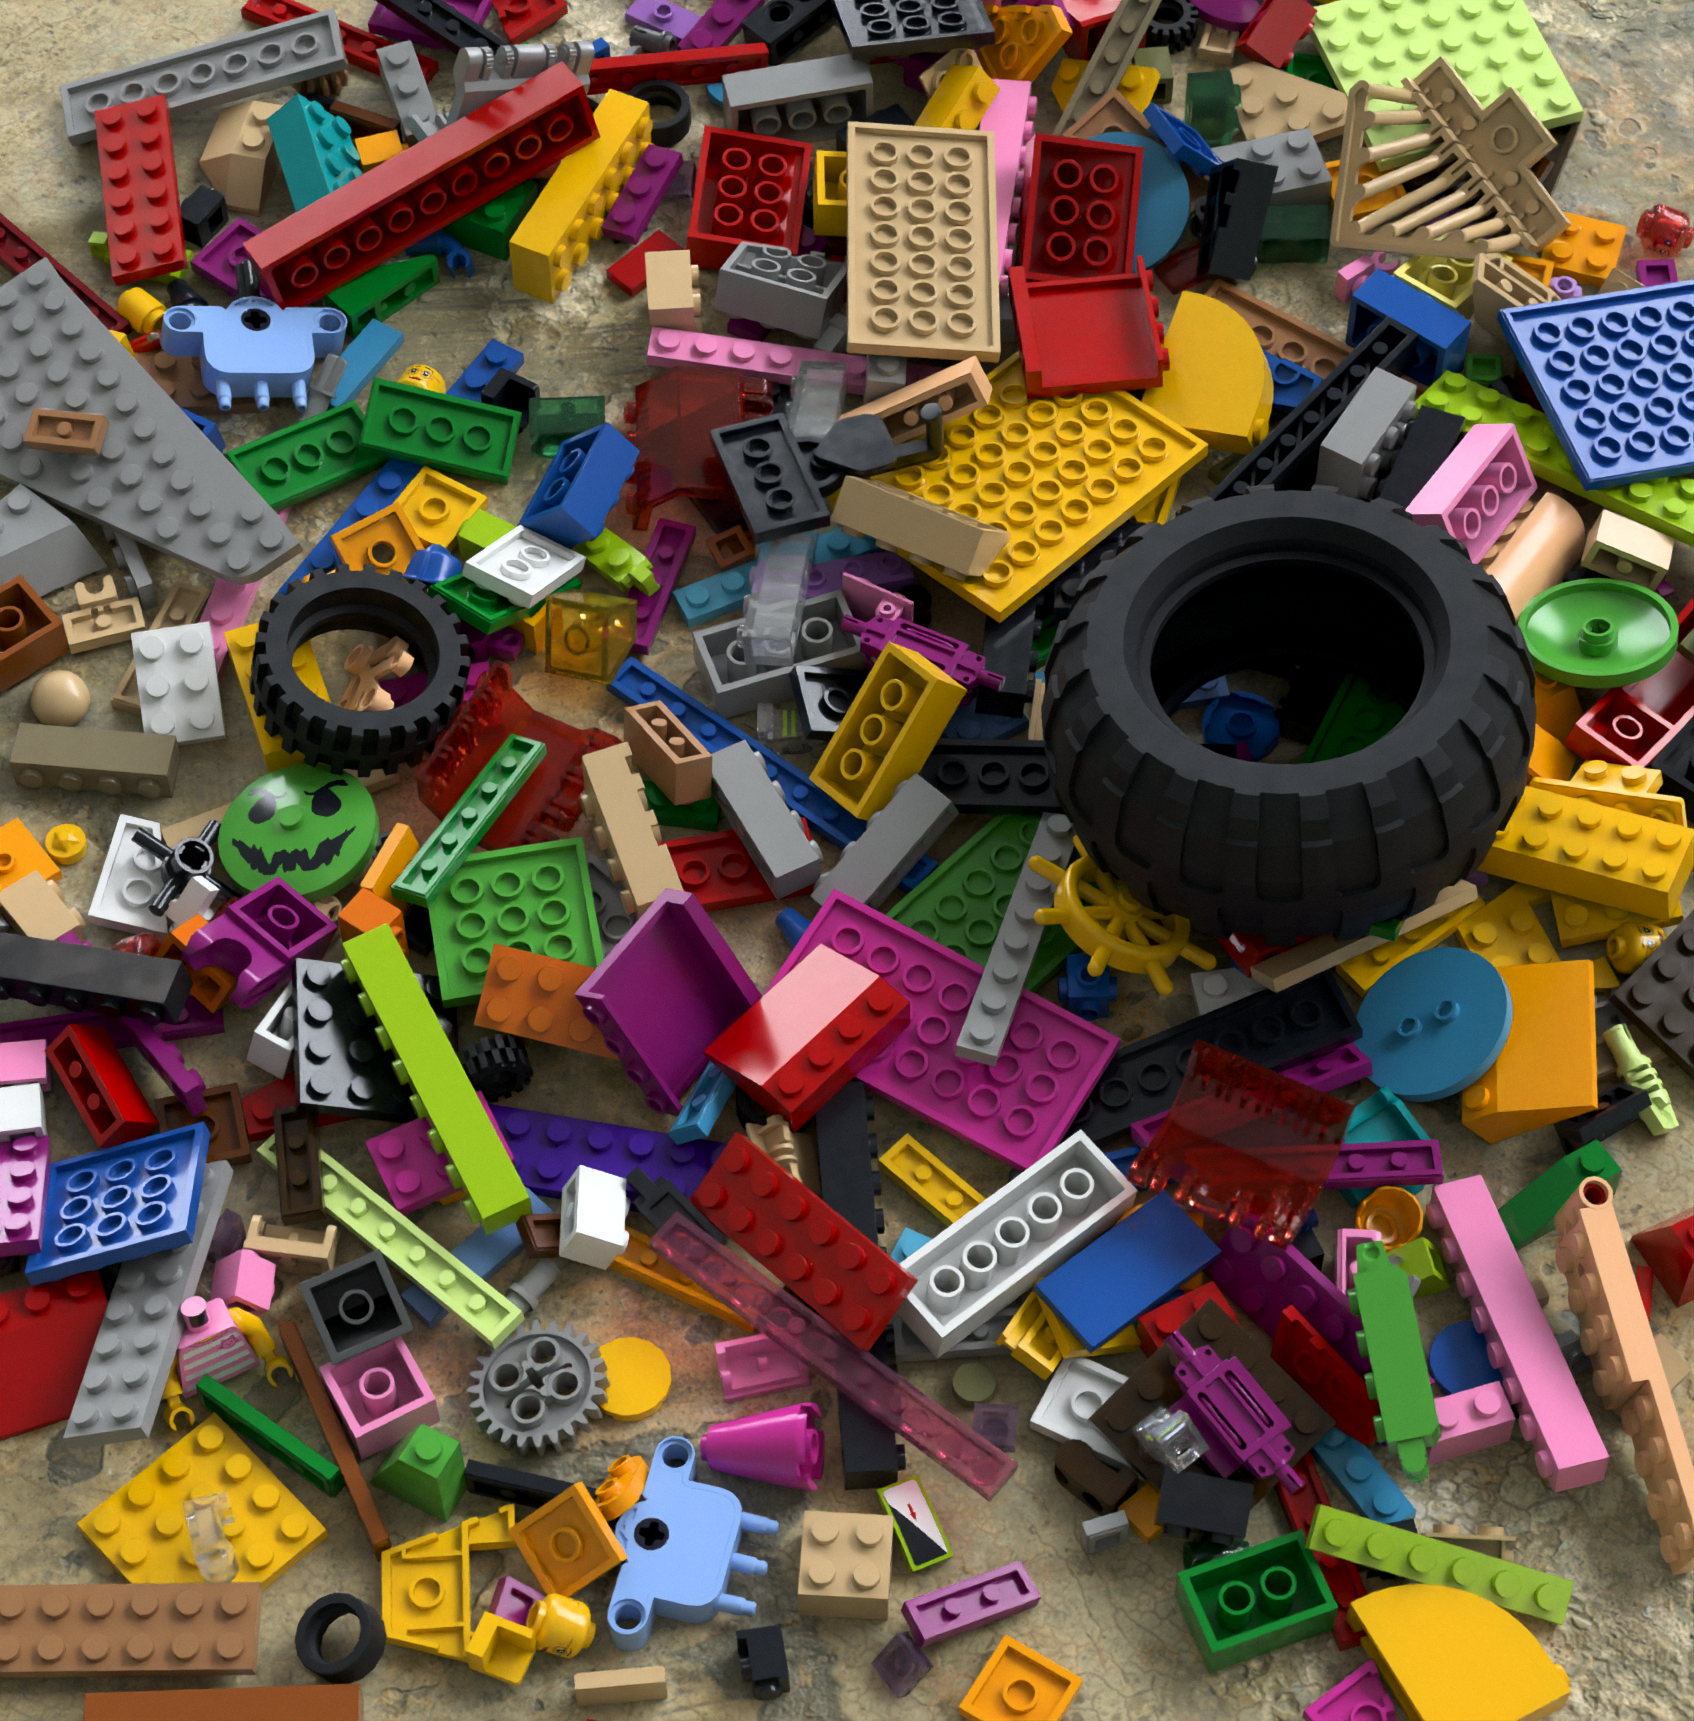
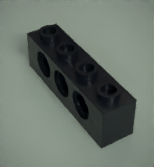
M770 0L756 12L751 13L741 23L745 44L766 42L769 51L767 63L771 66H777L833 24L837 18L830 0Z

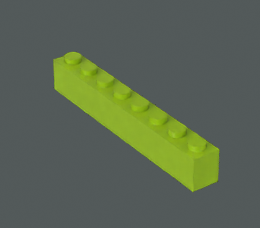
M383 924L343 942L342 946L346 958L340 961L343 972L350 984L357 981L362 993L357 994V998L366 1017L375 1016L379 1024L378 1027L374 1028L375 1034L384 1051L392 1050L396 1061L391 1064L400 1084L409 1083L414 1095L409 1097L415 1114L419 1120L427 1118L432 1128L427 1131V1135L435 1153L438 1155L444 1152L450 1164L444 1166L445 1171L455 1190L462 1187L467 1197V1200L462 1203L472 1225L480 1222L487 1236L517 1222L521 1215L533 1214L530 1196L389 924Z

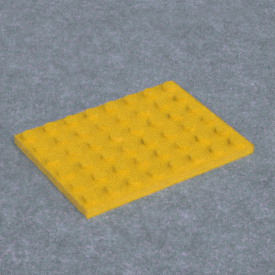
M1017 351L986 375L993 388L987 406L943 424L944 450L939 458L931 462L867 478L879 480L1011 533L1008 542L982 576L967 575L966 580H960L943 573L945 568L943 565L932 562L931 567L922 565L909 559L911 552L898 548L897 551L898 555L1001 623L1208 455V443L1124 390L1027 399L1019 351ZM926 432L900 444L926 438ZM842 487L829 496V508L834 510Z

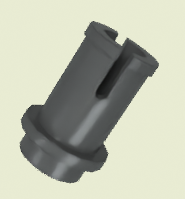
M635 25L634 30L630 33L629 44L631 47L641 45L643 50L653 53L670 52L676 50L677 38L672 36V33L667 30L661 33Z

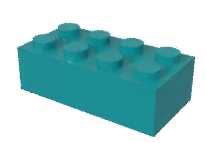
M297 94L267 118L296 212L363 175L358 161L360 159L359 153L353 146L350 137V126L342 117H335L325 111L318 102H311Z

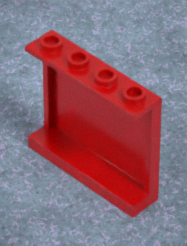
M1142 255L1137 256L1136 273L1026 283L1023 266L1008 267L1009 300L1027 399L1163 387V371L1170 370L1168 348H1161V345L1164 344L1163 323L1156 322L1155 319L1159 318L1157 296L1150 295L1154 290L1152 270H1145Z

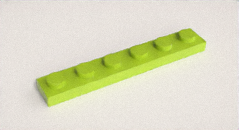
M1316 1504L1305 1544L1306 1549L1415 1582L1461 1589L1478 1595L1501 1608L1557 1625L1564 1624L1574 1581L1322 1504Z

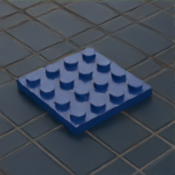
M204 1122L196 1123L51 1163L42 1251L28 1254L24 1273L31 1286L45 1282H56L67 1276L86 1271H97L104 1266L126 1260H137L145 1255L167 1249H178L186 1244L193 1243L210 1140V1132Z

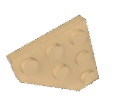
M1255 61L1220 73L1222 85L1245 141L1305 128L1310 129L1316 143L1344 134L1348 100L1343 92Z

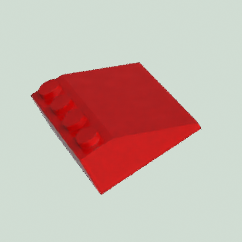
M705 125L685 249L690 250V264H698V267L720 271V268L742 241L786 247L791 251V255L797 256L812 143Z
M1035 132L1026 146L1015 267H1024L1026 283L1132 273L1144 147Z
M820 944L703 1051V1055L771 1115H782L784 1121L789 1123V1131L794 1134L910 1025V1001L881 976Z
M98 1270L67 1276L56 1282H45L34 1286L28 1285L0 1294V1441L70 1418L109 1303Z

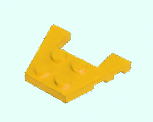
M1517 882L1488 903L1478 913L1458 926L1455 933L1462 949L1482 956L1493 967L1561 962L1532 909L1533 906L1551 901L1548 889ZM1605 956L1592 960L1594 965V993L1603 992L1604 996H1611L1610 990L1621 986Z
M514 1504L499 1507L498 1512L480 1519L475 1516L462 1521L461 1526L438 1535L436 1532L381 1552L382 1620L386 1630V1643L468 1663L466 1649L474 1634L471 1629L470 1552L517 1548L515 1541L508 1529L516 1525Z

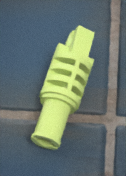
M1626 1023L1616 1025L1605 1031L1602 1037L1618 1065L1616 1075L1619 1081L1645 1089L1648 1092L1652 1105L1639 1112L1640 1119L1646 1123L1654 1136L1669 1133L1679 1126L1671 1107L1669 1094L1666 1089L1662 1088L1663 1082L1660 1078H1657L1658 1073L1656 1069L1651 1067L1653 1064L1651 1059L1646 1055H1641Z

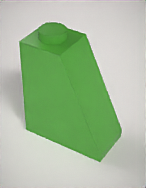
M421 1423L391 1447L370 1480V1484L447 1522L467 1490L464 1475L465 1465L460 1442Z

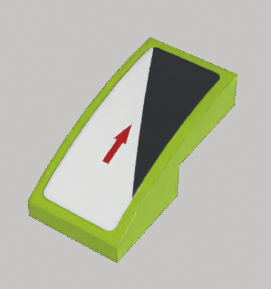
M917 1474L875 1490L884 1515L894 1516L893 1531L910 1573L954 1556L937 1514Z

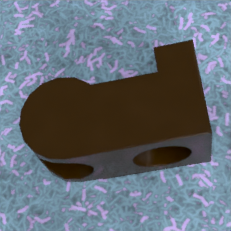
M1071 1439L1059 1445L1056 1451L1054 1468L1056 1480L1099 1516L1117 1512L1118 1507L1137 1492L1139 1475L1125 1465L1118 1473L1114 1472L1094 1457L1092 1448L1087 1443Z

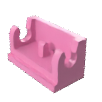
M46 1039L0 1043V1085L38 1082L42 1084V1092L51 1091L53 1065L44 1051L48 1047Z
M800 1326L715 1343L716 1366L725 1403L810 1385L807 1355H804Z

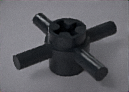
M210 820L198 838L189 837L182 839L172 848L139 827L131 840L162 861L161 879L164 886L149 905V910L152 914L159 917L163 916L169 907V902L175 899L177 894H182L191 877L200 875L220 889L215 897L226 905L230 906L239 900L242 895L210 874L214 862L211 846L218 838L221 823L216 820Z

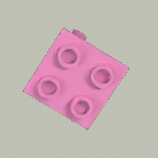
M846 572L843 573L842 593L853 618L867 623L879 615L892 621L900 617L913 623V601L900 593L890 592L876 586L865 578L856 577Z

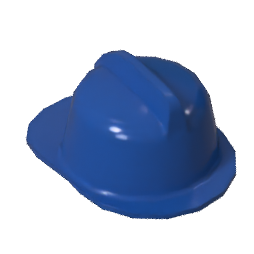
M432 544L427 549L417 550L413 554L402 578L411 584L417 579L427 585L426 589L429 590V586L461 573L462 564L442 545Z

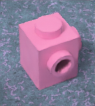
M247 1249L237 1250L235 1253L216 1261L210 1301L215 1298H221L229 1309L238 1307L255 1316L268 1312L270 1310L271 1298L275 1291L274 1275L276 1264L261 1258L257 1252Z

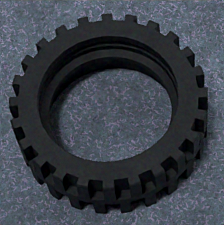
M349 564L336 565L335 573L325 574L322 568L311 571L309 581L305 583L299 578L294 579L288 583L286 597L277 592L270 601L269 612L263 611L254 644L249 683L250 694L255 695L253 707L258 717L266 715L264 729L270 737L279 734L283 738L281 748L290 755L298 750L305 755V764L315 768L317 763L321 762L331 766L330 773L341 776L343 769L358 770V777H370L371 770L383 769L385 776L396 774L401 763L406 762L410 768L421 764L425 750L429 754L434 755L441 748L443 736L450 738L455 729L456 720L460 716L470 670L471 658L467 656L469 648L467 635H459L461 621L456 613L448 616L445 613L447 602L440 595H436L434 598L428 596L425 593L427 585L417 579L413 584L401 580L402 572L391 569L389 575L375 572L376 565L364 564L363 571H350ZM336 630H363L377 633L390 639L398 636L409 644L408 651L422 665L427 675V684L421 695L411 702L394 709L376 712L345 709L318 697L302 683L292 668L293 655L295 650L308 640Z

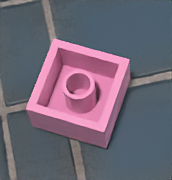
M401 1336L335 1365L329 1362L318 1368L328 1398L361 1460L394 1445L421 1423L430 1427L440 1422L436 1399Z

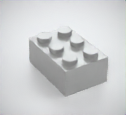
M1309 128L1211 148L1222 163L1240 158L1279 166L1264 224L1329 210L1332 179ZM1205 175L1203 178L1209 183V176Z
M1375 367L1320 445L1315 485L1341 488L1342 493H1345L1346 497L1361 501L1363 498L1369 500L1376 489L1377 478L1381 472L1385 474L1389 472L1394 451L1399 446L1402 447L1405 442L1404 432L1409 419L1414 417L1418 408V403L1414 402L1417 385Z

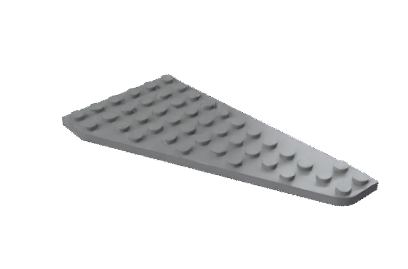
M47 257L0 287L1 480L14 486H18L21 483L45 500L232 584L242 585L257 582L304 551L281 517L67 286ZM33 408L105 415L109 426L100 455L91 456L28 449L23 439Z

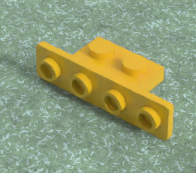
M1585 760L1570 782L1533 777L1529 783L1530 787L1687 827L1684 799L1656 794L1663 784L1661 770L1648 769L1639 765L1611 764L1602 760Z

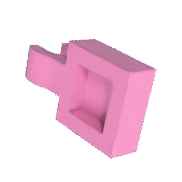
M1374 252L1370 258L1364 254L1337 271L1334 296L1343 304L1349 302L1352 294L1377 268L1389 275H1393L1398 269L1399 262L1395 260L1388 265L1381 264L1385 261L1386 252Z

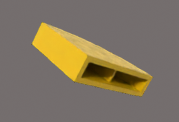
M1183 291L1164 339V344L1161 347L1168 348L1170 370L1163 371V387L1146 388L1141 402L1208 443V449L1249 455L1268 436L1269 432L1268 421L1273 404V380L1268 361L1254 331L1235 310L1212 297Z
M1407 1584L1375 1591L1351 1602L1345 1618L1353 1632L1365 1630L1368 1636L1360 1638L1361 1645L1369 1658L1373 1657L1379 1674L1409 1721H1538L1564 1707L1571 1693V1683L1566 1671L1560 1664L1552 1662L1530 1631L1510 1613L1478 1595L1443 1585Z

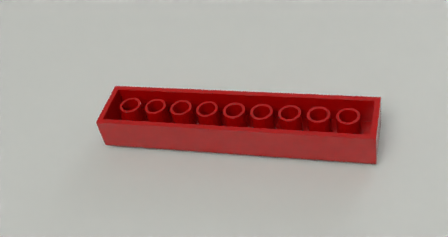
M561 61L242 243L265 295L283 311L286 307H306L600 138L583 84Z

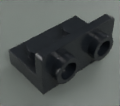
M1619 1082L1597 1095L1598 1109L1554 1123L1565 1154L1568 1155L1596 1138L1601 1142L1636 1122L1639 1112L1652 1105L1647 1090Z

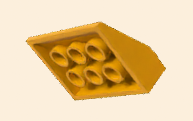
M1589 959L1494 967L1505 980L1512 998L1513 1018L1510 1033L1502 1052L1492 1066L1478 1080L1462 1090V1124L1490 1144L1598 1109L1594 965Z

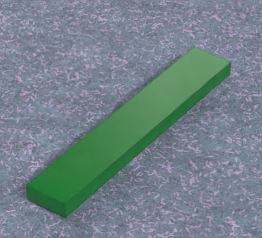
M511 733L391 886L392 897L429 908L547 755L546 744Z

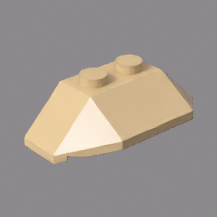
M271 99L253 100L221 110L199 164L212 188L219 191L225 197L227 210L260 216L281 166L267 118L287 102Z
M1479 253L1475 256L1473 272L1475 322L1485 331L1491 332L1507 343L1511 348L1496 319L1499 310L1562 299L1553 290L1501 254Z

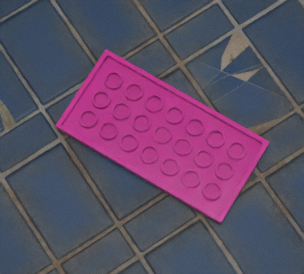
M833 889L763 994L764 996L820 944L881 976L910 1001V1025L851 1081H864V1088L1020 1172H1024L1059 1145L1121 1045L1119 1037L1024 988L996 1067L955 1056L958 1038L985 967L836 889Z

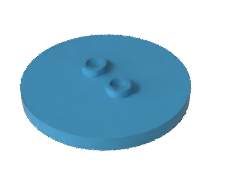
M1110 132L1088 138L1087 140L1144 147L1132 273H1136L1137 256L1139 255L1143 256L1145 270H1151L1162 263L1176 249L1186 231L1190 217L1191 200L1184 172L1180 165L1165 153V148L1145 136L1128 132Z
M1441 947L1416 953L1390 968L1369 990L1356 1017L1363 1029V1038L1353 1041V1044L1372 1061V1075L1368 1076V1078L1379 1089L1388 1085L1391 1092L1397 1098L1410 1102L1434 1101L1451 1096L1478 1080L1492 1066L1502 1052L1510 1033L1513 1018V1004L1509 988L1493 965L1472 951L1461 948Z

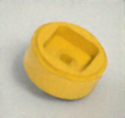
M61 824L54 827L45 839L49 857L52 861L61 865H71L80 861L88 849L83 830L73 824Z

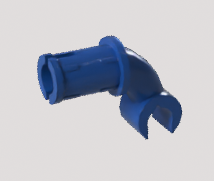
M442 228L405 249L406 256L438 253L440 257L446 254L448 268L454 279L455 270L460 264L466 266L468 278L474 274L475 269L471 254L464 249L457 239L444 232Z

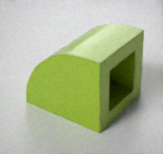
M1420 1237L1386 1252L1388 1257L1396 1254L1404 1259L1400 1263L1399 1268L1406 1271L1408 1277L1414 1275L1421 1279V1284L1413 1298L1433 1295L1452 1287L1441 1249L1426 1238Z

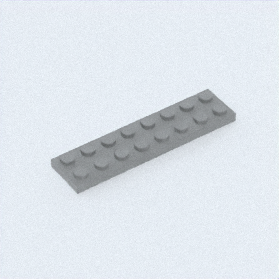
M334 8L60 85L67 137L72 147L97 140L94 111L161 94L165 95L168 102L171 119L347 69L348 65Z
M227 1160L205 1164L193 1243L186 1244L178 1249H167L145 1255L137 1260L122 1262L63 1436L64 1441L71 1449L149 1438L185 1326L181 1305L186 1299L193 1297L234 1172Z

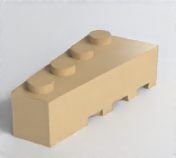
M627 741L582 756L585 795L580 796V803L586 819H594L596 827L593 828V834L599 850H607L610 859L606 860V864L613 883L620 881L623 891L620 892V898L625 913L627 915L633 914L637 922L666 888L679 891L684 890L667 845L658 846L659 843H662L658 821L654 810L648 811V803L644 793L645 786L640 773L632 774L631 757L633 754Z

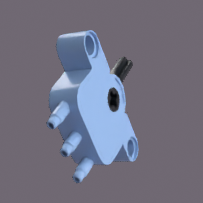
M244 259L242 263H237L235 266L238 296H234V302L226 310L221 306H174L166 310L163 316L160 340L162 349L172 356L199 357L203 384L209 392L217 396V402L222 411L231 409L232 397H255L257 409L260 411H267L269 409L270 398L292 397L295 409L300 412L307 409V390L311 383L314 359L326 358L329 353L340 354L347 326L346 316L337 309L286 307L283 311L276 303L270 301L268 296H260L259 281L248 259Z
M681 1436L665 1438L656 1448L643 1491V1501L634 1504L621 1516L606 1521L628 1556V1559L620 1563L621 1569L607 1616L611 1641L618 1649L633 1652L639 1650L647 1643L656 1615L688 1623L709 1621L720 1611L739 1616H754L757 1608L755 1602L726 1594L732 1571L762 1576L767 1573L768 1563L766 1561L738 1553L743 1530L762 1535H776L779 1530L778 1521L742 1512L739 1499L732 1492L720 1487L695 1482V1450L693 1445ZM673 1459H681L686 1462L678 1468H671L666 1465L667 1462ZM625 1619H635L639 1622L638 1626L630 1630L618 1627L619 1623Z

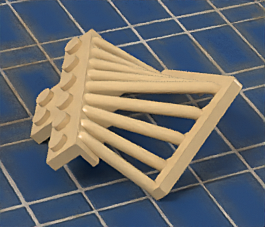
M1443 56L1436 59L1414 80L1408 77L1402 79L1400 82L1405 89L1371 83L1366 80H1360L1350 88L1330 233V244L1341 249L1474 260L1475 256L1479 253H1497L1521 246L1539 253L1572 225L1530 169L1558 143L1515 88H1508L1484 109L1452 65ZM1369 97L1419 106L1414 110L1367 111ZM1432 124L1416 135L1369 148L1362 147L1364 131L1372 126ZM1442 143L1425 158L1367 183L1357 184L1359 168L1367 163ZM1457 160L1430 183L1358 221H1352L1354 207L1363 199L1370 198ZM1472 177L1456 192L1392 224L1387 223L1383 225L1373 235L1365 234ZM1485 194L1474 206L1426 227L1421 226ZM1498 211L1491 220L1464 229H1458ZM1419 227L1410 238L1399 237ZM1511 228L1509 235L1489 240L1483 239V237ZM1452 231L1444 241L1433 240ZM1474 240H1477V241H1478L1477 244H1476V243H1468V242H1471V241H1474Z

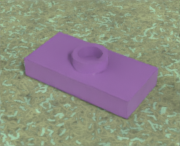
M636 0L625 12V22L634 26L640 25L661 33L665 30L670 31L672 36L677 38V45L701 18V16L666 0Z

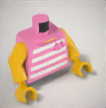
M193 1296L182 1303L181 1313L185 1326L162 1395V1399H167L168 1403L163 1412V1418L173 1430L177 1431L174 1424V1416L178 1412L184 1411L187 1423L190 1426L194 1424V1414L192 1410L181 1402L179 1394L182 1393L184 1399L197 1394L196 1384L205 1374L221 1383L261 1365L258 1358L263 1357L266 1362L264 1371L268 1382L272 1386L278 1387L276 1380L271 1375L272 1371L277 1367L286 1368L290 1378L293 1377L289 1361L285 1357L276 1355L274 1349L277 1346L259 1317L238 1307L229 1309L221 1298H215L206 1302L202 1297Z

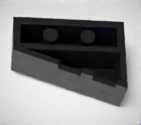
M1235 158L1211 167L1196 277L1214 281L1219 278L1227 283L1236 285L1250 281L1256 270V254L1279 166Z

